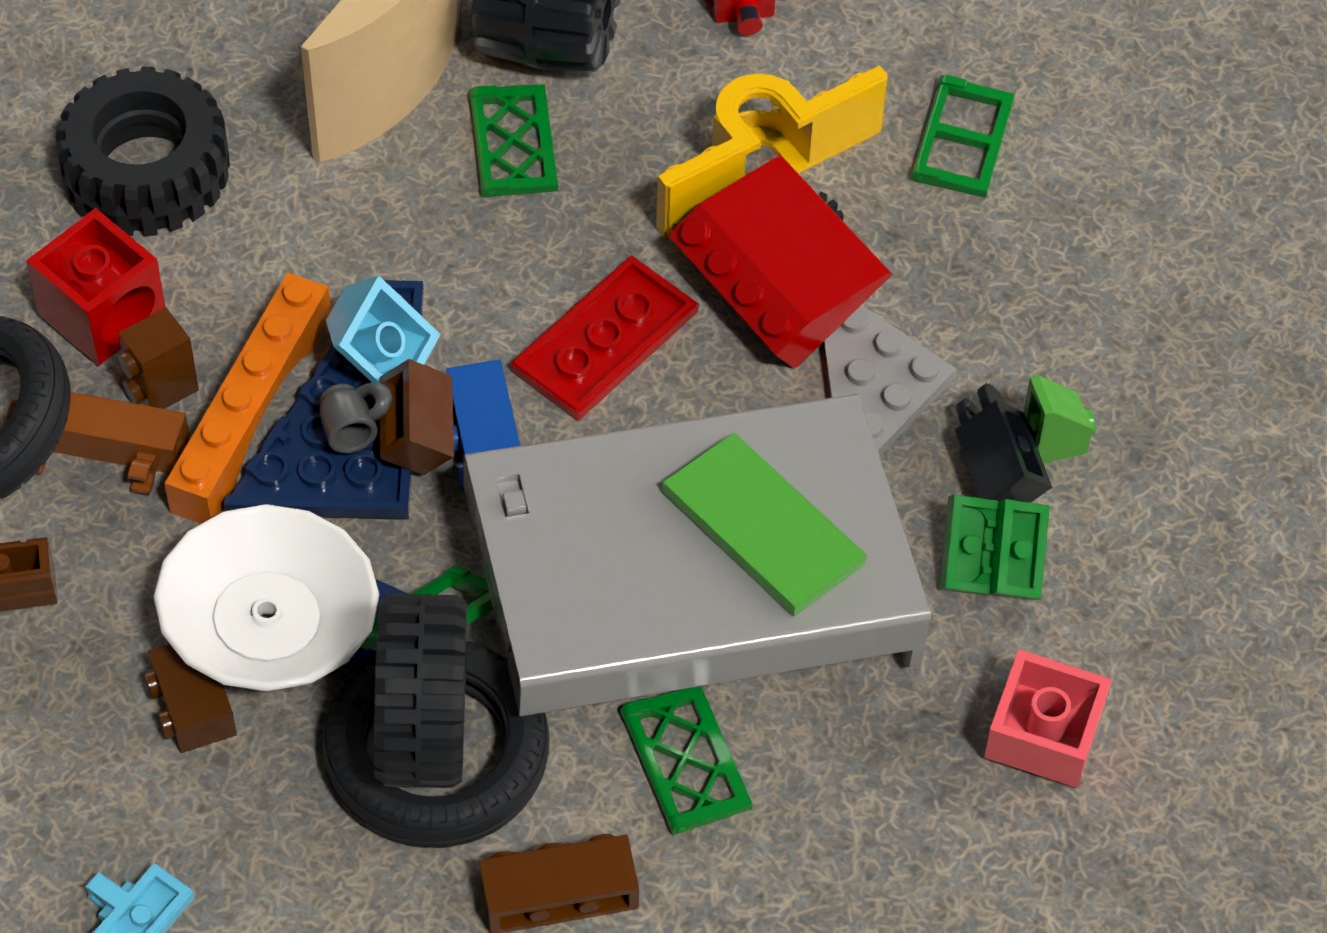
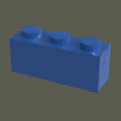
M501 359L446 368V373L452 376L454 452L460 451L463 461L456 463L460 491L464 490V454L521 446Z

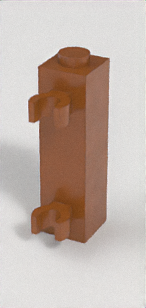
M71 392L70 410L66 426L59 443L55 444L56 448L53 452L130 466L128 479H133L131 492L150 495L156 471L170 474L189 442L190 435L186 413ZM12 400L10 403L7 421L12 415L18 400ZM46 463L39 466L41 469L36 474L42 475Z

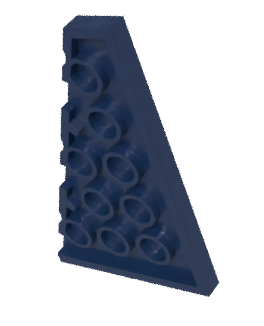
M384 280L411 307L423 316V281ZM333 345L316 367L315 376L307 381L299 391V399L286 417L282 416L263 442L261 452L248 463L245 468L246 474L232 494L225 496V511L267 504L307 510L319 517L409 519L412 470L380 459V419L375 420L377 435L374 441L366 448L353 453H339L328 445L321 424L319 410L322 394L328 388L338 384H349L356 389L364 384L372 383ZM369 395L364 399L371 409L375 405V399L372 395Z

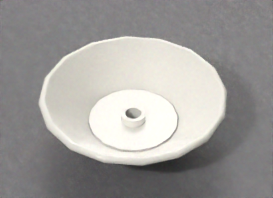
M267 504L224 511L187 531L163 560L154 593V602L161 633L186 665L223 685L267 692L311 684L348 663L372 632L379 599V591L370 559L344 529L307 510ZM271 614L274 616L270 618H264L260 615Z

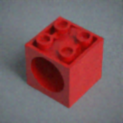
M96 208L26 260L38 315L98 366L121 349L119 332L166 308L157 258Z

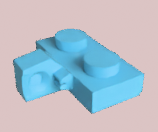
M155 863L135 885L127 881L120 887L100 872L86 885L88 890L87 898L102 909L98 914V918L103 922L93 933H166L194 900V892L191 888Z

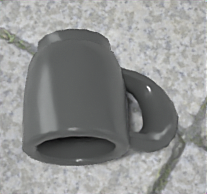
M374 382L364 384L355 389L349 384H338L328 388L322 394L319 410L321 424L328 445L339 453H353L366 448L374 441L377 435L375 420L380 419L388 412L393 400L392 392L387 385ZM369 395H372L375 399V405L371 409L364 399Z

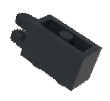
M985 383L977 389L982 411L979 412L975 404L966 398L956 404L955 407L961 426L955 429L961 446L959 453L961 459L969 468L975 484L973 487L974 495L976 498L996 501L1009 499L1031 503L1053 487L1025 413L1004 404L997 389L990 385V383Z

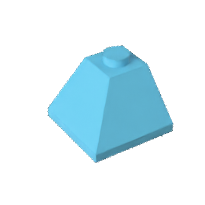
M380 276L345 286L326 319L333 347L372 383H380L379 377L407 359L424 365L441 335Z

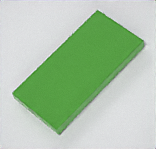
M735 432L663 482L662 492L793 617L865 565L867 554Z

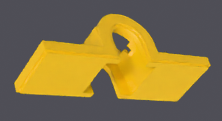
M879 65L865 73L855 74L847 82L829 91L825 90L817 93L809 101H806L788 80L774 75L749 74L729 82L721 90L716 101V112L713 116L712 146L705 149L700 155L682 164L672 165L662 174L658 175L657 231L663 238L671 239L668 234L701 202L746 175V155L760 149L761 145L771 149L777 156H783L798 173H801L880 133L888 74ZM754 98L771 100V105L779 107V109L772 107L771 112L749 110L738 113L743 103Z

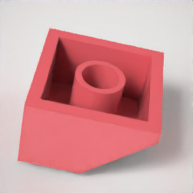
M1018 649L990 727L984 758L1078 788L1093 745L1112 679Z

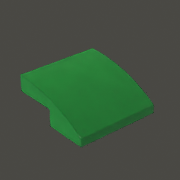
M956 494L948 496L939 590L1040 600L1042 596L1050 506L1009 499L996 501Z

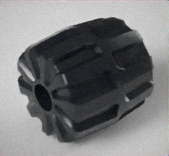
M473 0L471 24L476 49L487 57L534 69L585 73L596 72L605 63L609 55V42L613 40L617 27L613 14L614 9L619 6L620 0Z

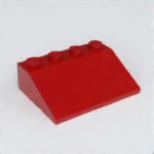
M781 155L776 156L701 202L668 234L673 242L772 352L794 369L802 364L893 275Z

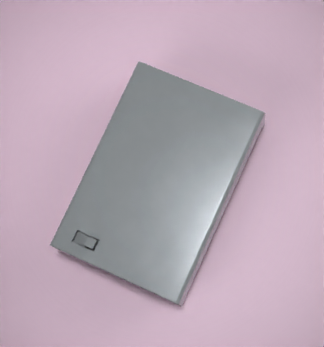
M859 394L464 454L463 486L474 531H478L479 534L477 536V544L480 556L483 557V568L498 630H502L503 633L501 635L504 655L505 657L508 656L507 667L519 717L899 652L906 667L921 665L931 621L930 608ZM734 432L867 554L865 565L794 617L662 492V485L666 479Z

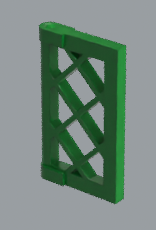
M545 84L504 87L491 85L471 88L469 90L482 197L558 191V178ZM534 100L536 113L531 116L516 105L520 101ZM483 104H497L501 106L490 119L484 116ZM508 112L526 122L514 134L497 124ZM532 127L538 130L540 142L538 150L521 140ZM489 130L505 140L494 153L488 149L486 133ZM512 146L517 147L530 156L519 168L514 167L501 158ZM536 161H539L543 165L544 177H530L525 172ZM493 164L510 174L507 179H492L491 166Z
M701 686L680 689L653 698H644L621 707V715L624 722H626L672 835L752 810L753 803ZM692 704L700 725L675 716L677 708ZM654 717L663 721L654 739L646 736L640 720ZM669 724L694 733L685 753L660 742ZM700 737L708 740L718 762L717 766L691 756ZM655 751L680 761L671 780L663 776L654 755ZM686 764L712 774L703 794L677 783ZM718 777L725 779L732 798L719 801L709 797ZM675 792L698 802L695 809L679 814L671 793Z

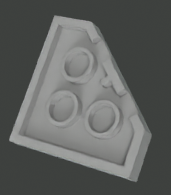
M863 305L822 343L825 352L830 398L859 394L879 456L956 378L957 369Z

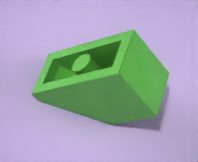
M1039 375L1030 377L1023 412L1043 463L1086 454L1091 435H1094L1096 432L1095 419L1090 408L1083 407L1077 391Z

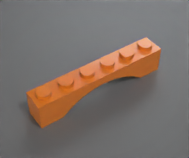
M287 272L164 483L170 513L200 524L221 513L224 508L225 496L227 494L231 495L235 488L250 442L271 399L291 370L304 357L312 353L327 327L326 319L331 312L329 286Z

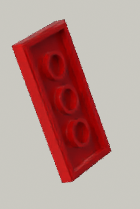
M631 255L510 363V371L578 422L698 312L699 303Z

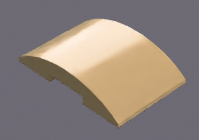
M340 0L301 46L312 156L314 160L323 162L367 144L395 126L415 109L439 80L450 61L461 28L462 0Z

